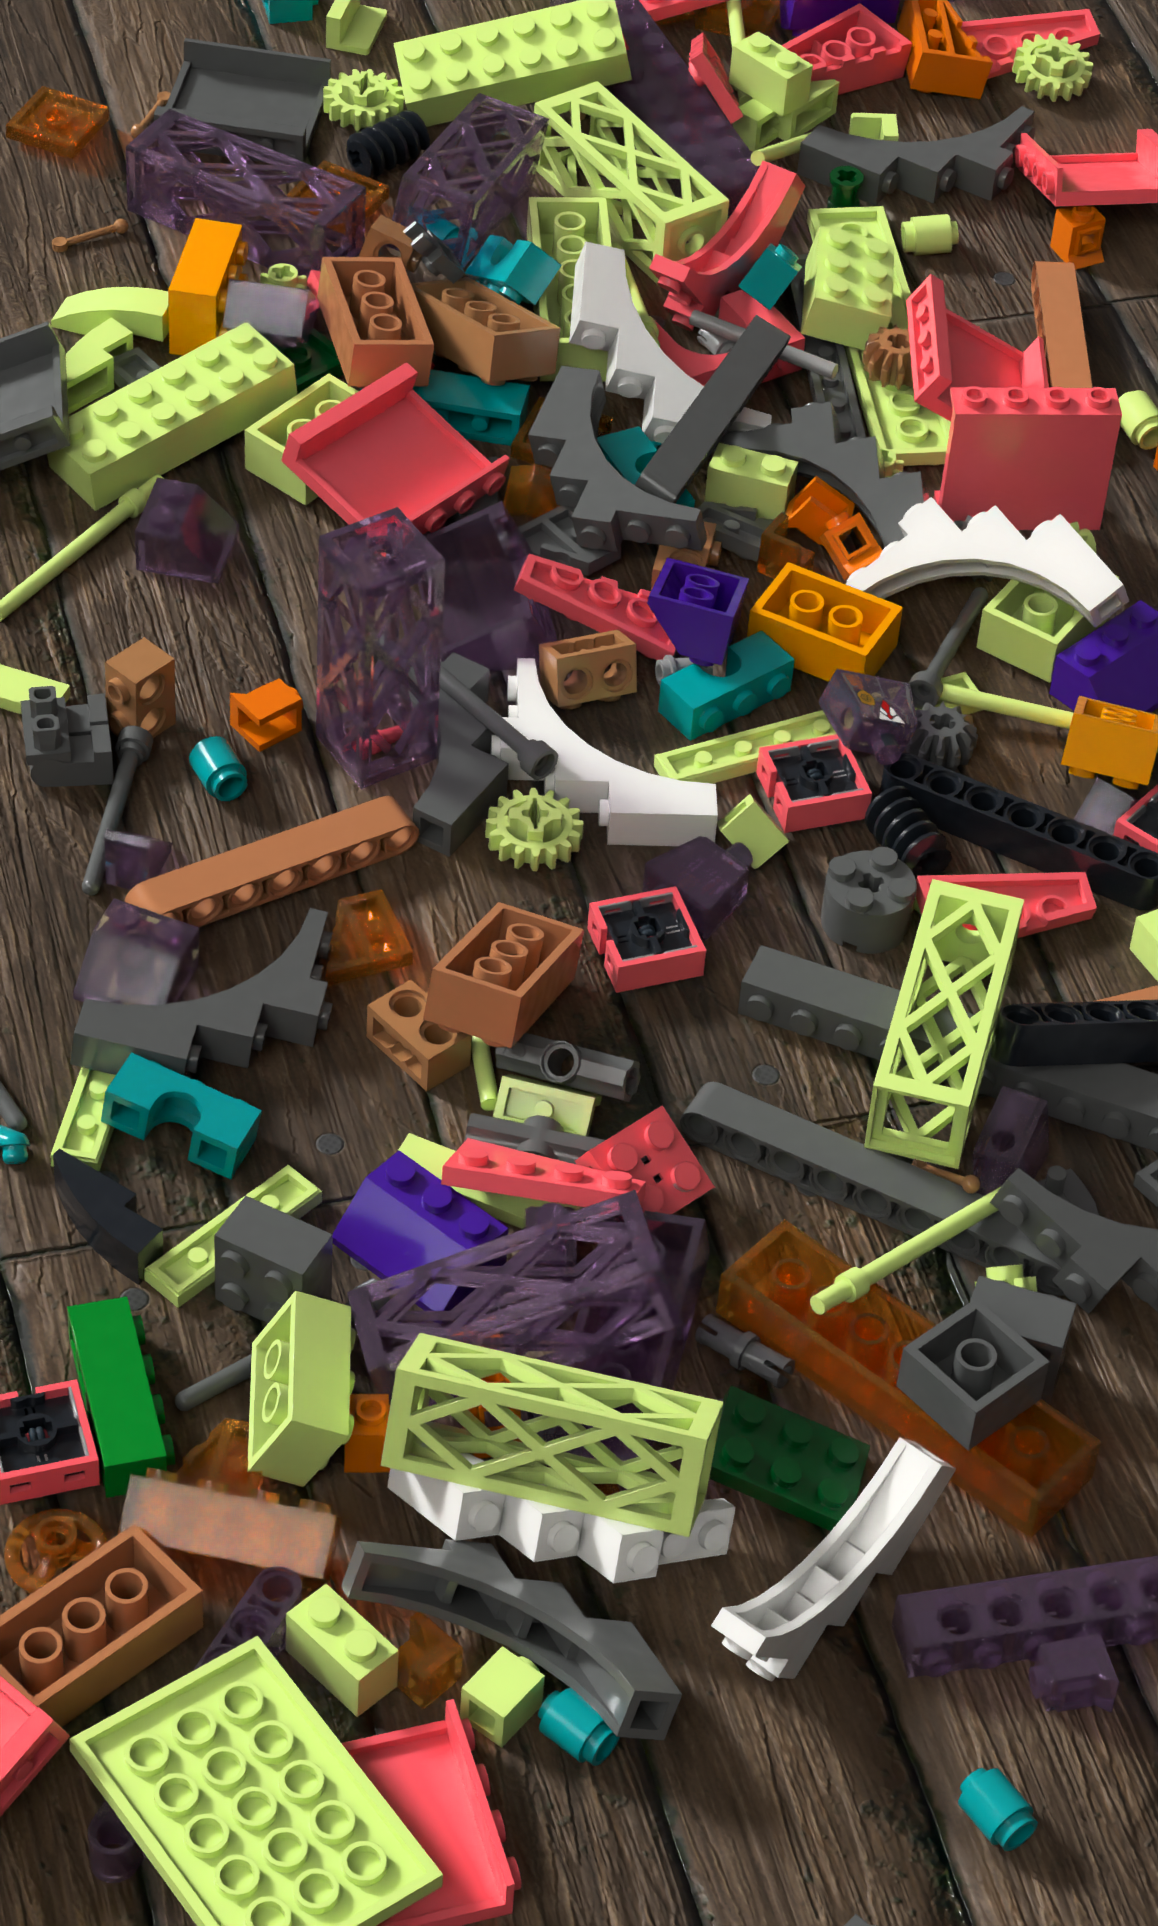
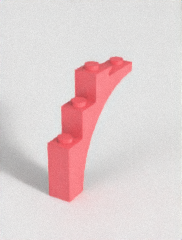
M762 161L749 188L734 212L705 246L691 256L678 261H672L655 254L649 269L659 279L657 284L669 291L663 307L673 316L671 321L683 329L693 331L695 326L689 324V319L695 309L715 316L720 305L721 296L742 290L738 285L768 245L772 243L774 246H778L806 187L797 173Z

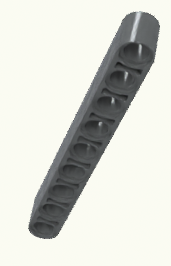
M705 1083L680 1118V1127L693 1141L914 1237L984 1196L977 1192L973 1194L966 1193L962 1186L881 1151L864 1148V1144L722 1083ZM999 1210L937 1246L985 1268L1023 1264L1024 1277L1036 1276L1038 1291L1054 1296L1065 1295L1062 1289L1052 1281L1061 1270V1267L1052 1258L1045 1256L1038 1249L1037 1245L1018 1227L1009 1223Z

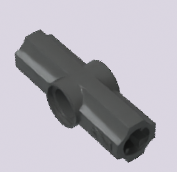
M525 1033L512 1048L496 1047L495 1050L496 1067L499 1069L625 1102H630L631 1097L637 1092L641 1078L639 1071L640 1063L637 1061L583 1048L566 1041H556ZM572 1054L574 1066L567 1075L563 1076L561 1071L562 1063L567 1056Z
M476 1113L470 1114L464 1142L467 1138L572 1164H576V1159L605 1141L603 1139L564 1132L559 1122L547 1116H531L524 1123Z

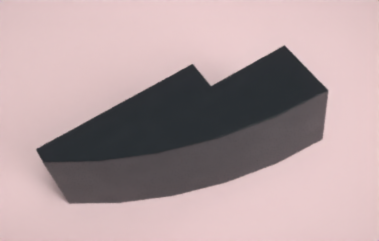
M59 1148L53 1154L55 1188L64 1209L76 1229L89 1245L113 1268L140 1285L144 1281V1269L164 1255L163 1229L137 1214L136 1193Z

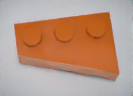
M905 0L897 23V29L901 35L912 42L906 65L910 89H916L922 93L936 92L981 99L993 62L989 56L982 57L976 49L978 41L973 35H968L967 37L961 28L962 19L948 0Z

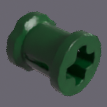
M851 166L834 168L829 178L832 184V193L828 197L827 208L860 207L858 192L864 182L863 173Z

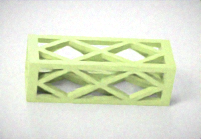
M598 81L535 103L531 166L564 197L606 198L611 241L618 242L622 249L625 250V255L656 284L659 279L649 269L655 254L672 261L689 257L705 246L727 221L729 199ZM570 111L572 127L559 114ZM580 112L591 115L589 135L581 133ZM551 127L561 136H551ZM610 127H623L625 146L618 144ZM555 147L570 148L561 152H557ZM650 147L662 158L654 156ZM636 164L643 165L646 167H636ZM576 167L582 169L590 187L577 186ZM598 174L605 176L617 188L605 187ZM640 178H652L658 191L651 189ZM666 179H680L682 199L675 197ZM632 219L638 220L647 239L633 238Z
M932 879L874 1081L864 1148L959 1169L1013 963L1024 899ZM962 925H974L976 926L977 931L969 930L963 927ZM942 960L951 963H949L947 966H944ZM929 965L933 976L923 982L927 966ZM962 972L963 976L952 983L951 980ZM992 973L987 992L981 980ZM940 989V993L926 1002L925 999ZM969 989L980 1009L970 1019L959 998L960 995ZM945 1006H948L957 1028L943 1038L933 1015ZM922 1024L932 1047L919 1056L909 1033ZM964 1041L966 1046L951 1056L949 1051ZM903 1055L907 1065L898 1071ZM938 1060L940 1065L927 1074L925 1069ZM968 1063L963 1082L958 1070ZM945 1079H947L950 1087L942 1086L939 1084L943 1082ZM904 1096L948 1105V1107L918 1129ZM889 1101L893 1105L904 1132L884 1127ZM952 1122L949 1142L931 1138Z
M419 1333L396 1369L381 1466L689 1537L706 1498L724 1402ZM501 1373L511 1383H487L481 1380V1378ZM451 1394L458 1395L460 1397L454 1398ZM430 1397H431L437 1404H434V1405L429 1406ZM633 1403L643 1413H620L613 1408ZM482 1405L505 1427L491 1431L467 1409ZM508 1407L542 1416L522 1421ZM451 1415L465 1429L431 1421ZM581 1424L593 1426V1428L586 1429ZM560 1426L569 1435L546 1442L536 1432ZM616 1436L639 1457L622 1461L600 1441ZM517 1438H518V1439H520L522 1442L514 1441V1439H517ZM642 1438L674 1446L656 1451ZM583 1446L596 1459L566 1453V1451ZM460 1453H486L493 1457V1459L472 1465ZM682 1459L680 1472L669 1462ZM652 1468L656 1473L644 1470ZM594 1484H618L627 1490L606 1496Z

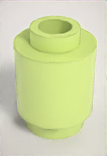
M948 214L911 217L910 221L901 223V241L904 253L913 252L914 256L951 253L952 245L958 244V225L956 221H950Z
M1137 390L1123 394L1119 398L1122 412L1121 428L1134 445H1139L1145 450L1157 447L1158 408L1144 391Z

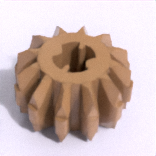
M894 325L893 329L889 330L885 327H879L877 333L869 334L862 360L864 364L863 370L869 373V380L881 381L882 387L894 385L898 390L902 385L913 387L908 328L903 330Z

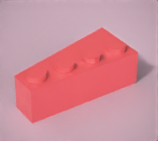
M859 3L781 46L796 53L799 57L813 65L811 81L828 79L839 81L838 95L902 78L912 42Z

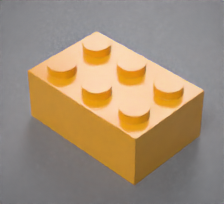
M195 218L168 289L169 354L183 356L230 331L231 321H237L240 308L239 297L245 298L248 288V274L242 273V266H245L248 256V242L242 241V225Z
M787 562L751 608L747 637L762 630L795 659L794 668L851 690L842 676V672L851 685L857 686L853 687L854 691L857 692L867 687L897 646L903 607Z
M1079 696L1073 713L1061 765L1069 766L1068 772L1070 774L1083 778L1094 779L1095 773L1113 777L1112 783L1114 785L1128 789H1138L1139 784L1148 786L1158 749V715Z

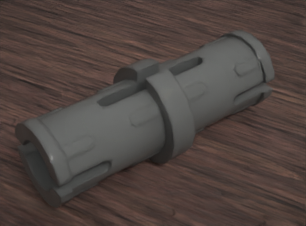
M710 1313L702 1320L703 1324L718 1334L714 1336L698 1327L695 1335V1340L698 1343L704 1344L729 1358L730 1365L740 1371L748 1369L772 1383L778 1389H781L788 1383L789 1379L773 1370V1367L777 1366L792 1375L795 1369V1360L787 1358L761 1343V1338L753 1332L747 1331L743 1333L719 1319L715 1314Z

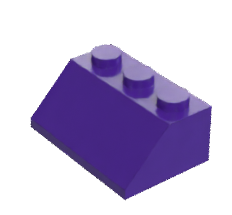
M780 0L781 28L792 30V36H800L859 3L884 22L895 23L900 0Z
M667 557L649 594L647 604L680 655L689 657L691 662L701 666L722 665L739 624L749 578Z
M1140 600L1056 655L1049 694L1073 711L1079 696L1148 713L1158 708V611Z
M399 1150L365 1177L333 1232V1244L441 1322L506 1267L509 1228L452 1187L441 1185V1180Z

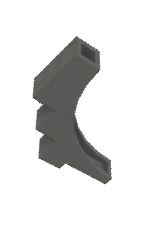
M1021 106L1006 119L984 130L961 137L936 141L900 142L876 140L846 134L818 125L801 142L797 174L832 188L829 178L834 168L839 166L855 167L864 175V182L859 188L858 199L875 206L887 194H892L895 189L934 204L944 192H949L953 186L992 201L1002 189L1006 190L1013 180L1014 169L1011 168V165L1015 161V146L1020 145L1021 133H1027L1034 139L1035 128L1032 127L1035 111Z
M561 366L528 437L535 464L553 467L549 476L556 504L575 508L571 518L578 546L618 552L622 541L629 540L638 543L702 551L707 535L701 509L671 503L644 492L623 478L603 455L597 443L599 421L606 403L600 370Z
M831 401L824 403L811 402L803 407L792 408V423H774L765 428L744 432L731 431L724 435L719 442L798 461V476L809 479L818 476L855 503V506L863 512L878 531L884 548L890 543L904 538L898 522L903 519L905 513L915 504L924 503L929 499L928 490L921 471L913 473L899 472L891 477H885L884 457L876 436H859L841 442L840 423Z
M370 628L361 637L360 670L388 685L406 700L426 724L436 746L439 763L429 787L413 807V822L419 829L417 842L450 857L488 816L490 806L496 807L498 805V798L507 795L509 763L491 755V735L495 734L407 659L406 652L410 646ZM454 652L444 662L432 657L485 703L488 701L489 668Z
M310 908L299 934L284 953L259 974L228 990L196 1000L161 1005L117 1004L85 999L73 1035L70 1064L116 1075L132 1052L145 1059L156 1061L163 1067L186 1076L187 1072L196 1074L200 1058L248 1069L253 1050L262 1052L266 1036L313 1047L317 1030L327 1031L333 1003L325 1002L328 982L321 981L324 965L317 964L318 958L327 960L333 933L325 931L328 912Z
M1020 1168L1005 1181L990 1203L1000 1211L1001 1215L1009 1223L1014 1224L1030 1238L1045 1256L1052 1258L1061 1267V1270L1052 1281L1062 1289L1069 1300L1077 1303L1089 1314L1123 1280L1141 1300L1147 1302L1158 1312V1229L1118 1223L1087 1212L1048 1191Z
M445 1539L442 1549L357 1541L341 1585L347 1598L389 1604L428 1614L468 1628L514 1650L540 1665L572 1688L601 1716L617 1737L665 1739L682 1693L632 1622L585 1618L562 1583L514 1578L494 1546L489 1543Z

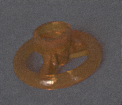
M69 1509L44 1510L27 1517L13 1529L5 1545L4 1562L12 1580L22 1589L32 1594L50 1582L58 1568L67 1566L71 1561L82 1560L107 1543L108 1539L101 1526L83 1513ZM77 1528L83 1531L92 1542H84L77 1539ZM30 1534L35 1539V1547L40 1554V1564L33 1575H30L24 1569L20 1560L21 1546Z

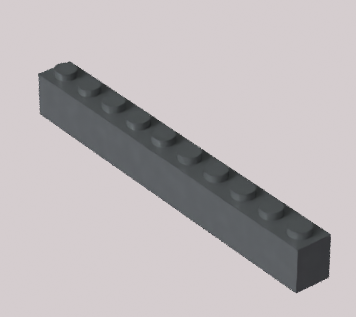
M760 945L741 982L738 1014L841 1047L845 1050L881 1060L900 990ZM945 1006L933 1015L943 1038L957 1028L948 1006ZM966 1012L969 1019L974 1016V1014ZM922 1024L909 1033L919 1056L932 1047ZM964 1041L949 1051L951 1056L966 1046ZM989 1053L978 1094L996 1099L999 1097V1100L1021 1108L1029 1109L1158 1153V1074L1125 1063L1016 1067L996 1061ZM902 1055L899 1067L903 1068L907 1063ZM937 1060L926 1068V1073L929 1074L940 1065L939 1061ZM968 1063L958 1070L963 1082Z

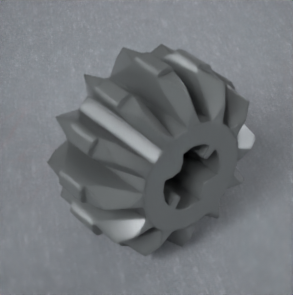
M944 702L939 707L925 703L922 710H913V713L908 718L909 724L907 723L906 727H904L902 737L904 741L903 747L906 748L907 753L952 771H956L959 765H968L978 739L973 716L962 714L960 706L952 709L948 708Z

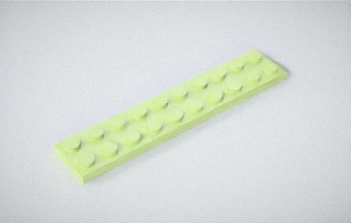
M883 206L808 209L807 224L812 241H814L818 227L821 225L829 228H840L848 233L867 238H878L886 243L895 245ZM895 245L892 317L887 329H893L894 325H897L899 329L905 330L908 328L906 300L911 293ZM844 345L869 436H876L879 446L893 451L896 455V460L904 461V466L945 464L951 422L915 402L913 387L902 385L898 390L894 385L882 387L881 381L869 380V373L863 370L864 350Z

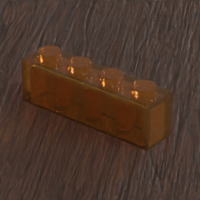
M147 1468L145 1477L130 1475L117 1535L135 1523L160 1548L329 1582L342 1524L341 1518L330 1514V1504L300 1499L299 1508L278 1504L280 1494L249 1488L248 1497L227 1494L229 1484L198 1478L196 1487L176 1483L178 1474L154 1468Z

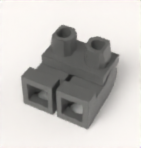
M54 686L31 687L29 689V700L20 701L26 764L30 767L32 781L42 787L113 784L112 750L105 693L87 695L88 704L66 706L65 697H56V688Z

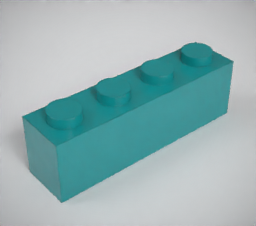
M430 370L428 386L413 387V390L465 439L519 447L528 417L530 385L505 382L504 385L493 386L483 383L480 377Z

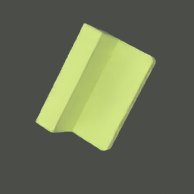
M335 0L326 16V48L368 55L387 19V10L360 5V0Z
M509 1074L502 1076L493 1117L524 1123L531 1116H547L559 1122L564 1132L589 1136L595 1106L600 1105L602 1096Z

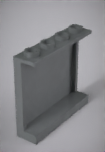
M185 38L184 62L166 106H157L154 113V146L303 168L324 110L323 88L328 86V80L331 78V59Z
M48 321L0 338V470L70 446L65 349Z

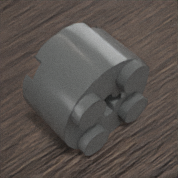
M877 847L872 851H856L834 857L829 863L826 874L820 917L821 925L826 935L840 946L843 945L844 941L856 945V952L866 954L882 953L897 947L904 940V935L909 930L912 921L917 883L913 872L905 863L898 859L897 853L888 847Z

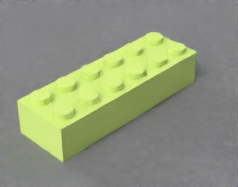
M579 0L394 43L407 110L418 114L426 127L541 101L596 81L603 86L632 80L615 0Z
M529 197L527 241L534 243L562 265L536 305H533L536 315L561 328L555 374L540 376V381H554L561 366L600 370L602 382H605L608 351L591 350L584 346L569 343L575 265L585 242H591L612 247L606 198Z
M245 322L69 416L70 446L48 453L49 467L97 511L119 499L131 488H139L155 474L161 476L247 429L296 396L297 386L294 363L248 322Z

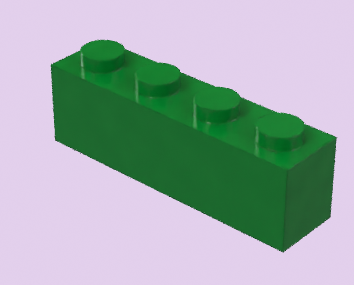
M127 1296L67 1306L69 1341L90 1430L99 1459V1470L106 1498L167 1487V1466L175 1465L174 1446L170 1434L161 1435L159 1425L165 1424L164 1406L160 1393L151 1394L149 1385L155 1384V1372L151 1354L142 1355L140 1346L146 1343L141 1315L132 1316Z

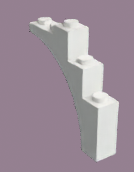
M585 242L575 265L569 343L584 346L591 350L608 351L605 391L620 394L627 398L644 399L642 430L651 442L655 441L663 444L704 386L681 370L661 350L645 328L633 304L626 279L625 250ZM744 407L726 434L731 431L744 432L765 428L771 424L772 415Z
M932 497L924 503L912 506L905 513L903 519L898 522L904 538L887 545L878 559L869 566L854 571L846 583L848 586L885 599L916 584L952 576L985 575L1013 579L1046 590L1073 606L1095 628L1129 602L1123 583L1061 514L1053 520H1046L1039 524L1032 532L1031 537L1026 540L996 505L987 512L984 511L975 515L969 521L967 528L961 531Z
M517 658L516 676L508 675L507 701L516 702V705H509L508 717L503 718L528 740L535 739L536 741L542 740L558 753V762L548 776L541 780H534L520 768L517 753L499 737L491 735V755L509 763L508 780L544 781V794L552 790L554 791V799L557 801L565 797L569 798V809L578 808L580 813H598L599 826H607V845L714 847L718 819L716 784L680 781L646 773L618 762L588 745L563 723L549 705L538 681L535 658Z
M899 1437L876 1474L851 1508L821 1543L780 1582L758 1597L738 1606L722 1607L711 1625L726 1636L722 1644L736 1655L748 1660L746 1666L769 1681H773L775 1677L795 1679L826 1626L844 1627L875 1574H893L956 1468L915 1441Z
M460 1453L472 1465L484 1462L469 1453ZM390 1468L387 1488L454 1541L500 1535L533 1562L578 1556L612 1583L656 1577L658 1565L727 1554L736 1509L734 1505L724 1498L704 1500L690 1536L685 1537Z

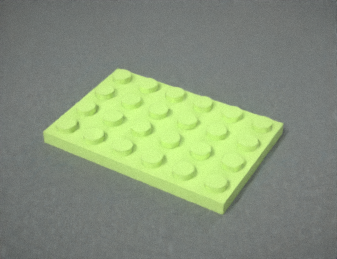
M258 1636L69 1739L72 1755L197 1926H376L442 1887V1872Z

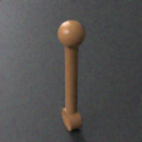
M164 91L157 94V103L140 124L132 126L131 134L134 138L141 139L145 136V128L153 120L157 106H166L171 93Z
M122 218L117 219L113 225L70 238L56 237L52 240V248L55 252L61 253L66 251L68 246L114 232L124 234L127 232L129 225Z
M916 1159L911 1164L962 1186L966 1193L973 1194L980 1189V1179L975 1175L964 1177Z

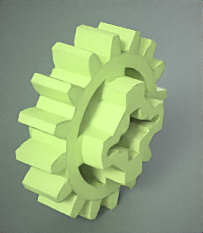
M1052 33L1049 34L1048 39H1043L1037 34L1035 35L1034 42L1025 39L1022 47H1017L1012 72L1017 74L1016 83H1026L1025 92L1037 91L1038 99L1046 95L1050 96L1052 102H1056L1057 96H1062L1066 101H1070L1072 93L1081 96L1083 88H1088L1092 76L1093 63L1088 61L1089 52H1079L1080 43L1070 45L1068 44V37L1064 36L1059 40Z
M353 69L352 75L349 76L340 72L339 80L330 78L328 86L323 88L324 113H329V120L331 121L340 119L341 127L344 128L352 124L354 129L359 131L361 128L373 126L404 111L402 87H397V79L386 80L387 73L384 72L378 76L374 75L372 69L361 71V73L357 69Z
M531 788L529 795L524 796L519 790H513L512 800L500 796L498 798V807L490 806L485 828V838H489L488 848L490 851L499 850L498 860L501 862L509 858L514 859V868L519 869L524 863H529L532 871H538L539 864L545 863L551 870L555 869L556 859L568 863L571 861V852H579L580 841L583 835V821L579 820L580 810L578 808L569 809L570 799L567 797L558 801L555 800L554 791L549 790L544 796L538 795L536 788Z

